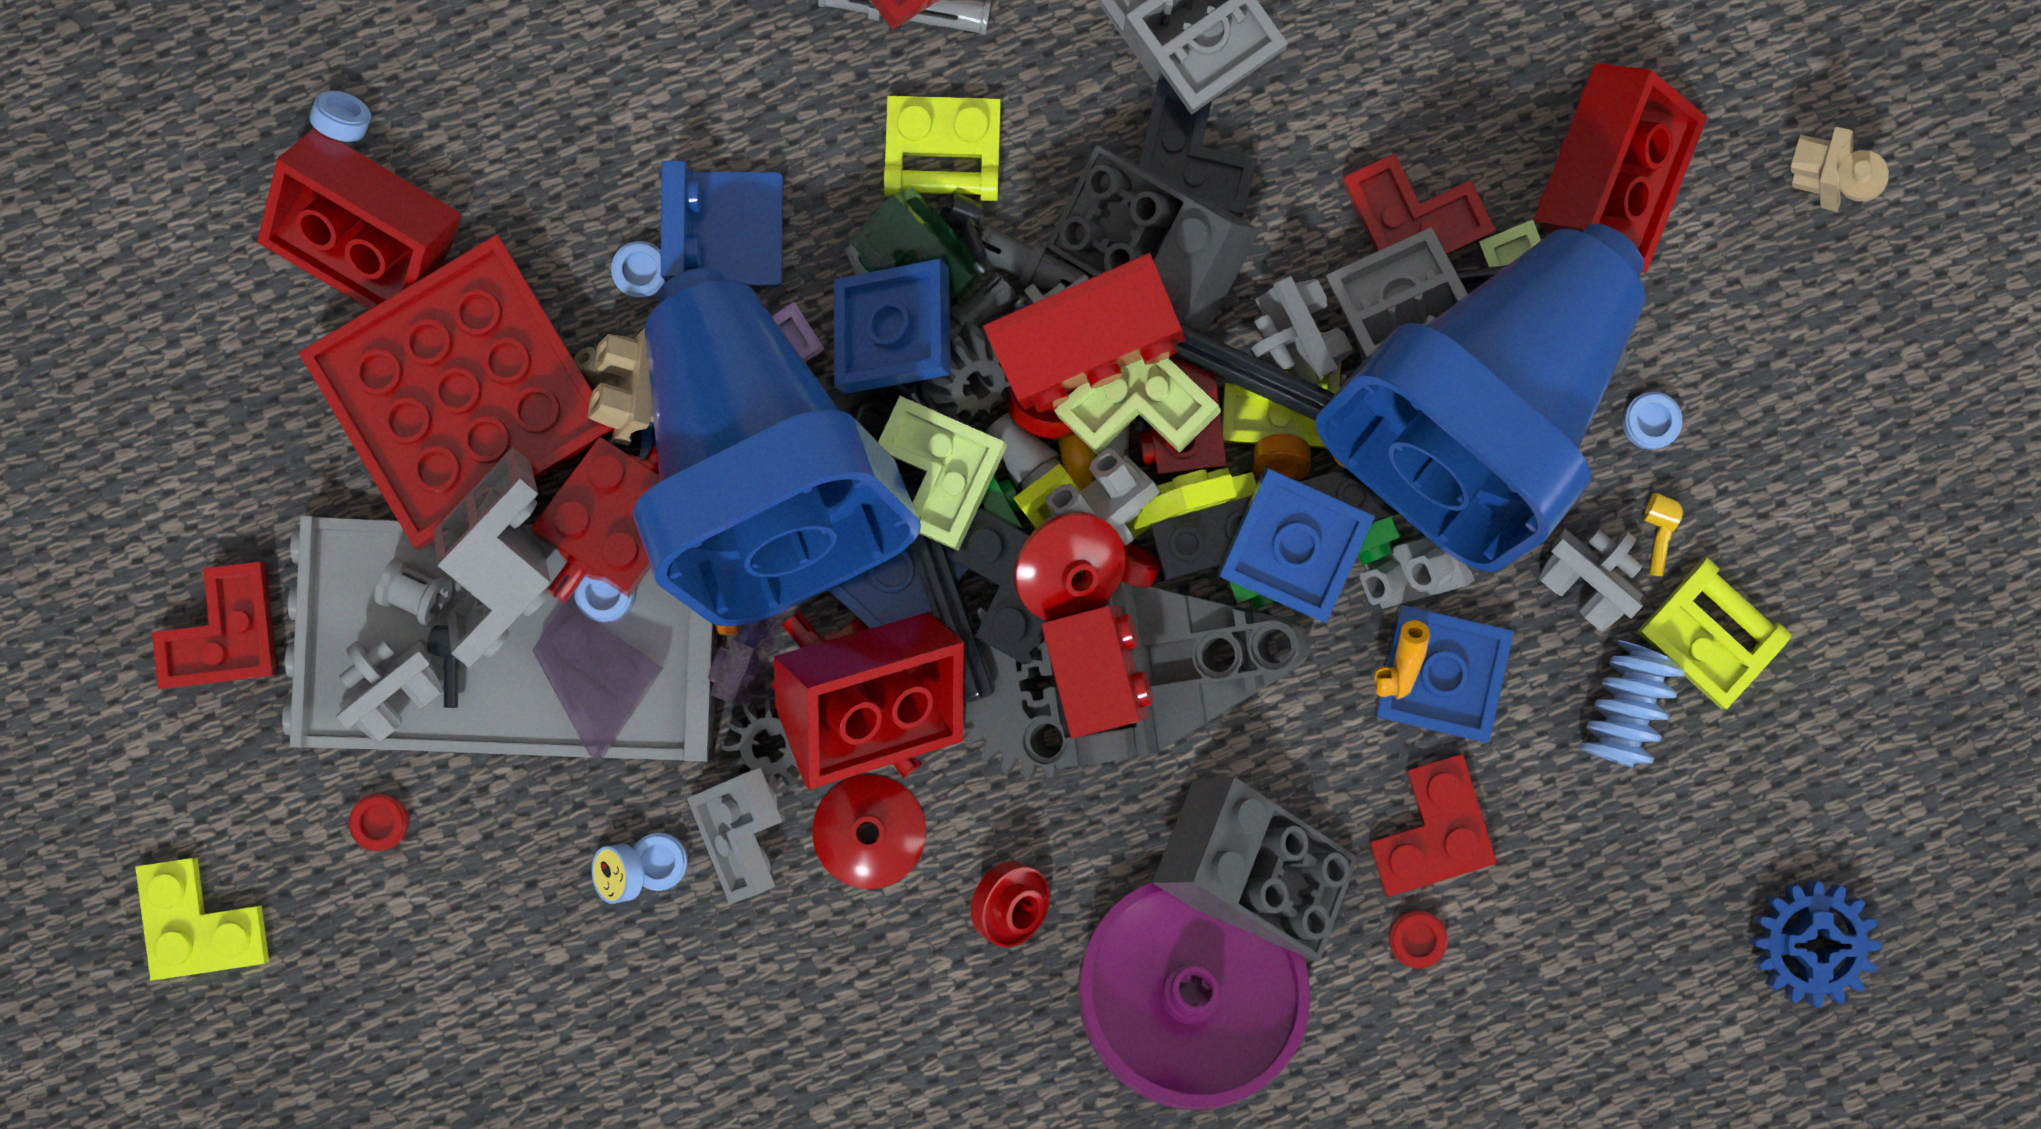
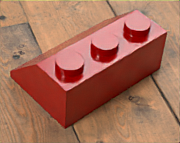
M1595 63L1587 85L1581 93L1580 103L1567 136L1560 146L1558 159L1547 187L1540 197L1539 207L1533 221L1550 233L1560 229L1583 232L1591 224H1602L1611 227L1627 237L1636 246L1644 261L1642 272L1647 273L1707 116L1651 69Z
M313 128L277 158L257 243L368 309H372L440 268L451 250L462 213L344 143L329 138Z
M1150 253L983 325L1018 402L1024 410L1035 406L1037 412L1046 411L1064 403L1069 399L1067 391L1083 384L1089 383L1090 388L1093 389L1114 382L1123 376L1121 368L1143 359L1145 365L1165 360L1178 351L1176 344L1185 341L1182 328Z
M926 612L774 656L775 707L804 785L811 790L963 742L964 642L932 614Z

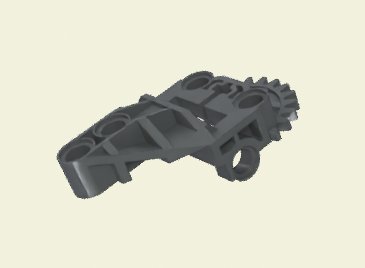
M1120 582L1115 593L1102 607L1119 604L1122 615L1129 613L1133 619L1138 637V648L1131 649L1137 672L1145 671L1153 694V705L1146 707L1149 718L1127 724L1126 728L1101 731L1071 739L1058 687L1038 689L1036 685V678L1054 675L1045 637L1030 664H1022L979 640L995 686V692L986 698L974 702H965L963 700L965 704L963 723L972 722L974 725L964 741L967 745H971L985 739L987 742L981 755V759L985 762L990 761L998 753L1002 752L1001 771L1004 773H1010L1018 761L1021 760L1023 777L1026 779L1035 777L1038 766L1043 767L1047 779L1058 777V768L1105 763L1157 753L1303 664L1310 653L1311 640L1308 632L1300 623L1291 619L1153 586L1142 588ZM980 607L976 611L981 623L988 611L986 607ZM1277 629L1285 632L1291 642V652L1283 662L1274 659L1268 649L1269 637ZM1222 638L1229 641L1235 651V660L1228 670L1220 668L1213 658V648ZM1050 724L1056 726L1063 737L1062 748L1057 754L1051 752L1044 742V733Z

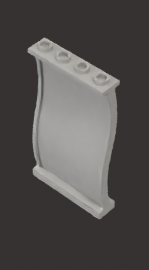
M300 516V529L293 530L290 544L293 563H298L297 586H292L288 595L289 618L295 620L294 643H289L285 655L286 674L288 677L293 678L292 700L286 701L282 716L284 734L290 735V747L704 762L713 760L718 632H716L714 624L705 620L657 584L651 568L635 588L636 596L633 607L626 616L615 622H598L586 617L576 604L574 592L566 604L560 602L558 597L554 598L548 594L545 601L534 613L529 616L522 613L507 628L509 631L508 638L494 655L489 658L481 656L470 668L460 662L458 708L443 707V691L428 705L419 709L403 689L400 688L386 699L402 717V724L380 743H377L361 731L356 724L347 730L336 718V715L341 711L339 704L368 680L363 678L351 689L347 688L340 680L339 675L353 665L346 652V648L355 641H358L371 651L383 640L388 641L396 653L381 664L384 668L419 639H422L427 645L431 629L436 625H448L447 614L469 591L437 566L435 541L421 550L415 549L398 521ZM521 524L518 527L543 547L552 583L566 564L556 549L533 535L531 527L534 524ZM394 558L409 562L411 569L428 577L436 579L443 576L452 582L453 589L448 606L441 618L433 626L426 627L420 624L416 615L394 605L386 607L375 602L376 585L383 570ZM432 654L430 663L434 666L444 683L443 665L445 658Z

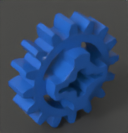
M1808 880L1805 894L1796 884L1790 883L1785 885L1787 896L1785 901L1769 895L1766 898V902L1773 911L1769 917L1755 915L1753 921L1764 928L1763 936L1749 938V944L1762 948L1764 955L1753 961L1754 967L1760 970H1772L1765 984L1774 990L1781 989L1787 985L1784 995L1785 999L1798 1003L1805 994L1807 1004L1815 1008H1822L1824 994L1832 1002L1837 1004L1845 1003L1843 988L1846 986L1862 992L1865 987L1858 977L1861 970L1876 973L1878 968L1874 963L1867 960V954L1869 951L1882 949V943L1867 937V932L1878 925L1876 919L1858 916L1865 902L1855 897L1843 902L1846 888L1832 884L1825 893L1823 883L1816 880ZM1829 908L1843 919L1849 933H1842L1834 924V913L1829 912ZM1798 911V920L1786 931H1782L1787 920ZM1817 935L1837 942L1835 945H1825L1824 947L1816 948L1814 952L1795 945V943H1807V940H1814L1817 938ZM1781 954L1790 955L1798 963V974L1801 975V979L1789 971L1783 962ZM1847 957L1843 966L1833 975V969Z

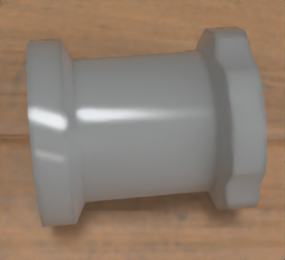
M394 558L383 570L376 585L374 597L376 603L386 607L392 605L416 615L420 624L431 627L438 622L445 612L453 588L452 582L443 576L433 579L411 569L409 562Z

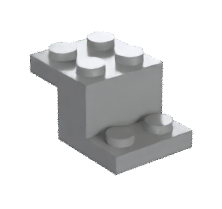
M1096 0L1154 83L1159 78L1165 77L1191 115L1284 51L1288 45L1258 0Z
M1432 227L1326 275L1330 289L1352 330L1362 362L1399 325L1417 323L1426 326L1468 295Z
M514 447L499 460L433 530L437 566L469 591L447 614L451 654L468 668L481 656L489 658L494 655L508 638L509 631L507 628L522 613L526 616L534 613L545 601L550 591L547 586L551 581L543 547L518 527L535 509L537 501L534 498L538 495L531 462Z

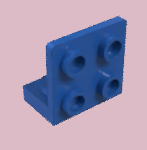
M662 161L660 276L664 281L667 282L674 276L688 270L712 268L721 272L725 280L738 281L749 287L781 286L783 282L784 183L782 175L778 172H692L685 161Z

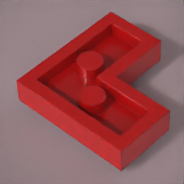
M1396 153L1343 177L1341 181L1375 252L1432 227L1448 256L1492 235L1496 231L1472 180L1420 204Z
M266 562L203 568L209 625L152 632L158 689L278 676Z
M1461 753L1406 770L1423 825L1368 841L1386 897L1497 864L1466 762Z

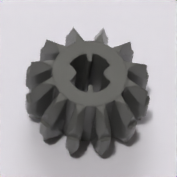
M966 321L958 334L955 330L950 329L951 375L921 380L919 384L921 385L922 393L929 401L933 402L934 407L940 414L951 418L956 415L967 423L970 422L976 411L990 417L991 404L996 400L1008 402L1004 388L1010 386V383L986 335L984 327L979 329L976 324Z
M775 697L766 698L765 718H762L758 707L753 702L744 704V712L751 724L747 725L740 719L730 718L727 726L741 734V740L731 739L722 741V750H740L742 756L727 765L729 773L740 771L745 766H748L750 771L761 767L766 781L772 786L775 793L778 788V773H780L785 785L790 790L799 786L798 778L791 767L794 765L798 768L778 717ZM765 730L771 736L782 735L784 737L786 747L779 748V751L783 752L784 755L777 762L771 755L761 757L758 753L757 745L764 743L763 740L758 738Z

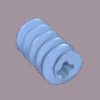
M1617 640L1619 646L1630 655L1612 656L1610 658V666L1620 673L1622 677L1603 679L1602 687L1612 694L1614 699H1597L1593 707L1607 719L1606 721H1589L1587 723L1586 729L1599 741L1581 743L1579 749L1627 767H1633L1634 764L1653 763L1654 757L1641 747L1642 742H1660L1662 736L1648 725L1649 721L1668 720L1670 714L1656 704L1657 699L1676 698L1677 692L1668 686L1664 679L1665 677H1683L1685 671L1674 663L1670 657L1633 643Z

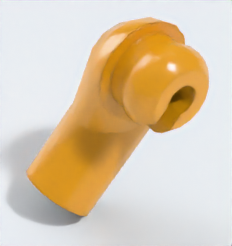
M1411 620L1404 623L1401 627L1393 667L1379 666L1374 671V689L1378 696L1388 697L1394 695L1397 700L1411 693L1426 657L1430 631L1425 623Z

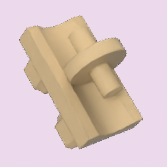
M1835 127L1831 141L1800 135L1791 164V173H1794L1792 187L1820 194L1821 208L1838 212L1840 207V191L1847 198L1854 201H1869L1878 197L1888 184L1889 169L1886 161L1879 154L1870 150L1853 152V130Z
M645 328L634 339L607 334L596 348L594 363L596 370L620 376L619 386L615 387L600 383L593 390L589 402L588 418L615 428L612 433L611 442L625 446L632 442L633 432L646 429L650 425V421L654 422Z

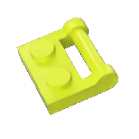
M887 96L884 198H902V193L953 194L954 191L965 195H981V201H998L1001 99ZM903 156L982 158L981 172L903 170Z
M1704 557L1641 626L1637 633L1660 654L1670 657L1674 663L1685 671L1684 676L1720 709H1728L1787 644L1792 634L1779 622L1774 625L1769 622L1717 574L1720 568L1708 557ZM1701 591L1758 641L1750 652L1693 602Z

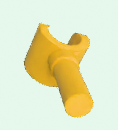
M1659 493L1651 495L1642 518L1643 521L1658 526L1649 571L1650 575L1655 576L1664 575L1669 540H1671L1672 532L1676 530L1683 516L1682 507L1677 501Z

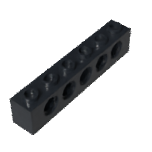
M1347 468L1300 481L1304 485L1374 515L1373 522L1389 516L1399 515L1394 508ZM1252 495L1150 524L1148 532L1155 556L1161 565L1159 570L1163 582L1221 566Z

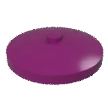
M1152 882L1135 889L1109 910L1091 935L1080 963L1077 989L1078 1005L1084 1030L1095 1053L1106 1068L1125 1086L1135 1093L1165 1106L1187 1110H1207L1225 1107L1244 1100L1265 1087L1281 1073L1298 1049L1305 1032L1310 1009V984L1306 963L1302 955L1195 910Z

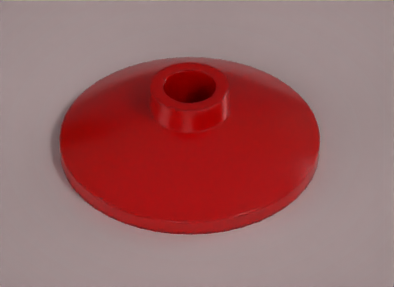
M1086 512L1065 513L1044 522L1027 538L1016 559L1014 583L1020 600L1030 612L1046 621H1053L1101 608L1115 593L1123 577L1125 549L1121 537L1106 520ZM1083 570L1082 574L1072 581L1073 576L1078 571Z
M860 775L842 781L824 796L814 816L812 838L820 862L833 877L852 887L877 889L896 883L905 877L917 864L926 841V823L918 801L903 785L884 776ZM872 822L878 827L879 837L877 841L867 844L859 839L857 830L861 823Z

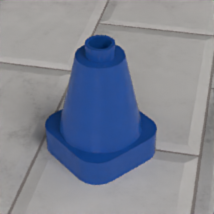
M1602 224L1588 225L1583 232L1571 229L1553 231L1426 326L1417 323L1399 325L1356 368L1316 416V429L1321 440L1343 466L1444 552L1456 560L1481 571L1496 572L1503 569L1543 543L1591 482L1589 465L1580 452L1579 447L1645 306L1646 294L1639 278L1644 268V261L1639 250L1623 234Z
M712 268L688 270L668 280L658 292L659 305L651 312L645 323V339L660 482L647 490L636 502L633 509V518L657 584L708 622L720 626H737L775 616L893 558L905 550L918 536L921 524L896 461L853 416L837 408L753 289L738 281L725 280L721 272Z

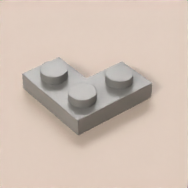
M761 767L688 797V803L728 903L732 904L774 888L775 884L770 874L768 856L759 846L754 833L781 823L782 819L777 809L776 794L772 786L766 781Z

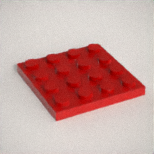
M498 234L298 352L411 544L417 550H421L435 541L433 530L512 447L517 449L531 462L534 478L537 480L592 447L599 437L603 439L609 437L615 429L588 418L589 402L593 390Z

